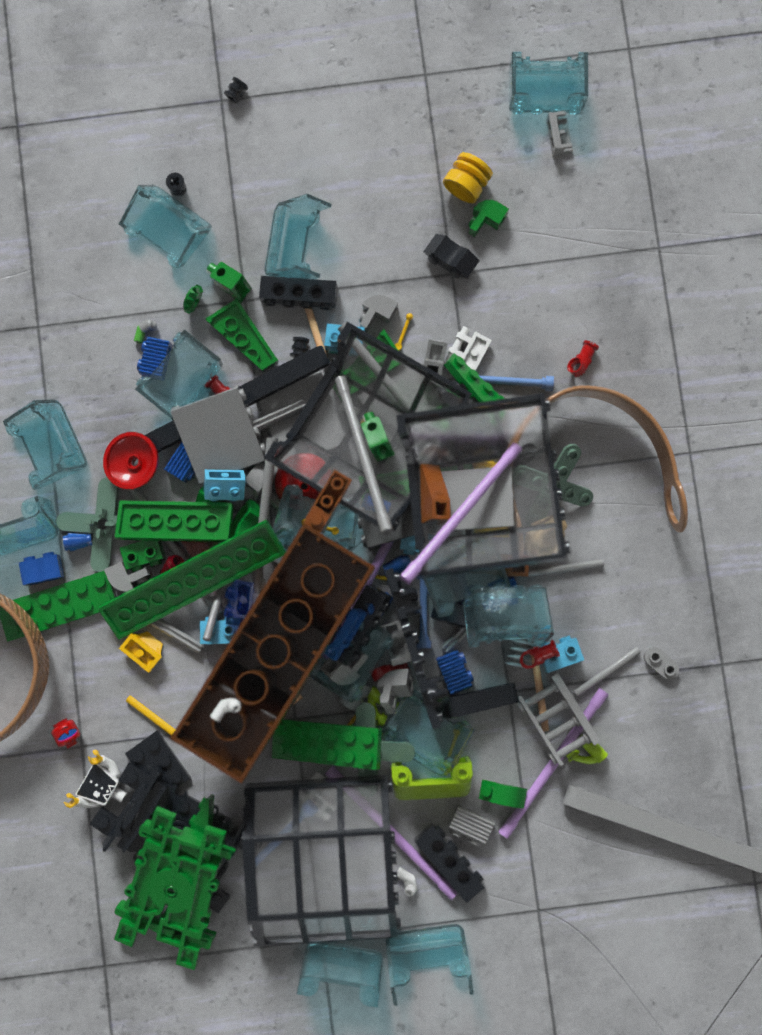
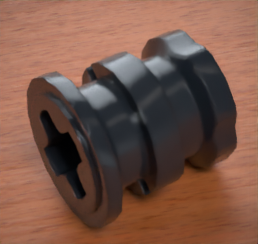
M233 77V83L229 84V89L225 90L224 94L231 101L238 103V98L243 96V91H247L248 86L240 79Z
M176 172L167 176L166 186L168 189H170L173 195L182 196L186 192L183 176Z
M293 337L294 344L291 348L293 352L290 353V357L295 358L308 351L309 347L307 344L310 340L305 337Z

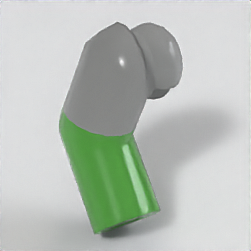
M146 319L139 324L136 329L134 342L142 344L145 333L148 330H156L157 323L152 321V319Z

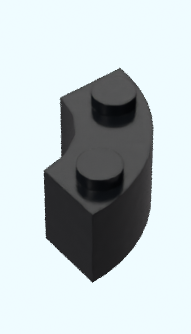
M435 234L423 251L428 256L429 262L434 265H440L457 279L459 277L467 279L480 261L468 248L458 245L448 236L442 234Z

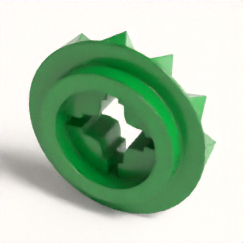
M197 284L190 288L183 302L184 312L190 314L195 310L202 297V286Z

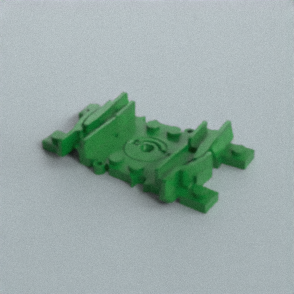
M158 806L154 811L152 821L147 819L139 829V835L147 838L143 849H140L137 854L144 860L138 858L134 863L136 871L132 884H128L124 890L128 899L126 901L121 900L115 908V914L122 917L119 922L114 940L132 947L138 933L146 935L148 929H151L157 933V941L179 948L176 965L195 970L200 949H210L217 934L216 931L207 929L210 923L209 918L212 914L210 910L212 895L220 885L219 880L215 879L222 865V858L231 860L235 853V848L224 845L227 831L207 825L203 834L189 827H184L183 830L173 827L176 813ZM165 905H167L168 907L163 914L162 911Z

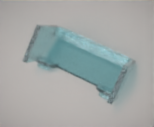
M304 194L277 204L273 213L264 267L266 275L303 279L320 278V274L311 271L310 265L303 261L309 228L318 224L320 211L331 208V203L310 194Z
M451 924L397 932V938L386 939L390 989L394 1006H398L396 987L407 985L411 979L410 971L449 965L450 973L454 977H467L470 995L474 994L464 929L460 925Z

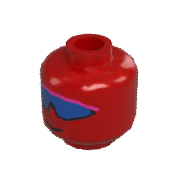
M67 718L54 724L51 731L57 746H66L67 749L77 744L76 739L81 735L74 720H68Z

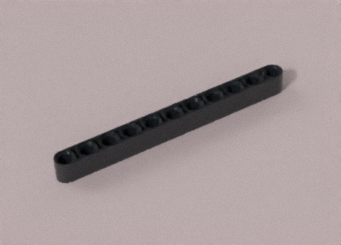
M315 347L239 386L240 389H244L247 400H244L246 407L329 366L331 363L323 347ZM174 420L145 435L154 443L158 453L182 441Z

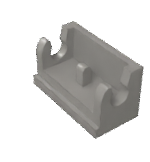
M566 111L548 112L546 123L552 156L572 153L573 145L571 143Z

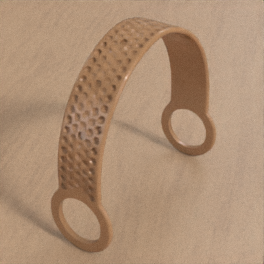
M574 386L547 398L550 404L568 397L595 398L608 402L630 415L646 432L656 450L662 470L664 502L669 521L677 532H683L686 529L688 521L687 501L684 489L679 481L672 447L659 423L643 406L622 393L598 386ZM538 406L517 427L507 449L512 443L518 444L524 429L539 412ZM512 462V463L509 464L508 466H512V479H513V462ZM672 485L677 492L680 503L679 521L676 519L672 508ZM514 495L513 502L516 528L522 527ZM518 534L519 559L524 556L523 534Z
M0 593V606L14 618L22 629L33 658V678L29 693L18 714L0 732L1 742L16 732L29 719L38 706L48 680L49 657L42 634L33 619L16 602Z

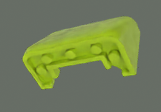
M469 756L459 757L458 763L454 767H450V777L412 779L411 769L403 766L402 762H391L393 793L399 800L458 798L467 796L471 790L473 772L472 761Z

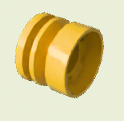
M462 152L458 155L457 161L453 163L454 169H450L444 177L443 185L458 199L473 204L480 197L482 188L487 186L488 181L493 176V172L480 158L470 153Z

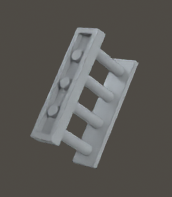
M557 673L551 677L553 680L551 685L527 700L519 696L518 699L520 701L517 704L523 713H528L551 750V753L548 755L553 763H559L562 766L561 758L586 743L590 744L592 742L595 746L601 740ZM553 692H561L564 698L561 699L560 703L534 717L529 708L530 706ZM565 708L567 710L571 708L574 713L571 720L548 734L544 733L539 724ZM576 725L577 727L581 725L585 731L582 734L583 736L556 752L550 741Z

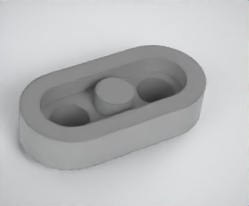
M650 647L645 650L643 655L644 661L661 677L671 680L678 676V664L660 648ZM654 653L658 655V658L655 661L652 659V655ZM669 666L672 667L671 673L667 672V667Z

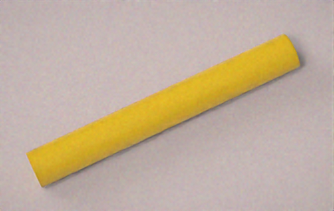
M131 695L126 699L128 704L172 736L175 729Z

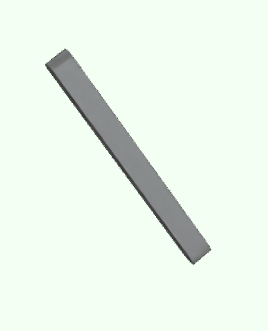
M568 784L563 800L565 805L762 873V850Z

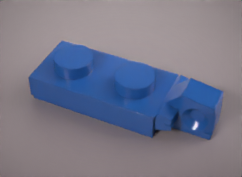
M352 609L347 613L345 623L336 632L335 640L332 644L328 645L325 655L334 661L338 660L344 648H348L367 615L362 609Z

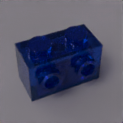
M234 580L226 588L225 598L228 599L227 605L224 608L226 624L240 626L253 605V582Z

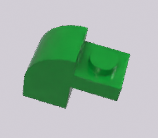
M494 200L481 201L473 208V217L468 224L470 227L468 234L475 238L484 223L498 230L507 217L509 208Z
M482 779L479 799L499 805L524 809L527 789Z

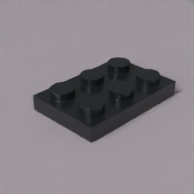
M158 730L125 753L132 764L147 771L149 774L154 767L163 770L164 775L161 780L172 786L177 784L179 787L191 778Z

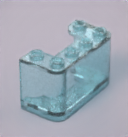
M512 52L509 63V110L513 114L532 113L538 115L541 113L566 111V113L576 115L584 109L588 99V52H578L576 59L571 60V57H567L566 61H530V57L523 59L521 52Z
M498 585L493 588L476 586L463 602L469 647H479V642L487 641V644H489L493 640L528 639V642L534 641L535 645H545L554 635L547 589L542 587V585H533L531 587H523L522 585L504 587L503 585Z

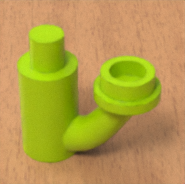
M373 686L367 697V702L375 708L376 725L383 727L388 716L384 712L382 714L379 713L376 703L380 704L381 694L377 687Z
M591 742L582 746L591 756L579 755V750H574L566 755L569 762L574 760L584 764L601 763L608 756V753L599 744L594 746Z

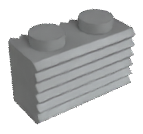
M457 804L448 827L451 829V834L460 838L464 835L469 838V842L479 846L480 843L486 844L494 826V821Z

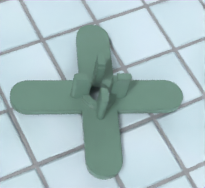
M569 444L563 448L554 464V469H559L560 481H556L557 489L561 488L563 501L584 507L592 502L593 493L588 488L567 481L581 456V449L576 444ZM517 466L513 469V482L538 492L525 516V523L527 526H531L532 523L544 519L552 507L550 489L547 487L549 483L548 474L526 466Z
M107 477L101 479L98 484L95 514L63 512L56 520L58 528L63 531L93 533L90 564L96 572H102L110 567L113 535H115L117 522L115 512L118 487L110 482ZM100 519L108 521L105 522V526H108L105 530L98 528V521Z
M363 702L356 708V726L376 728V711L372 704ZM381 741L380 761L410 762L415 756V748L408 742ZM358 768V776L378 775V770ZM378 785L359 786V791L364 797L370 798L378 792Z

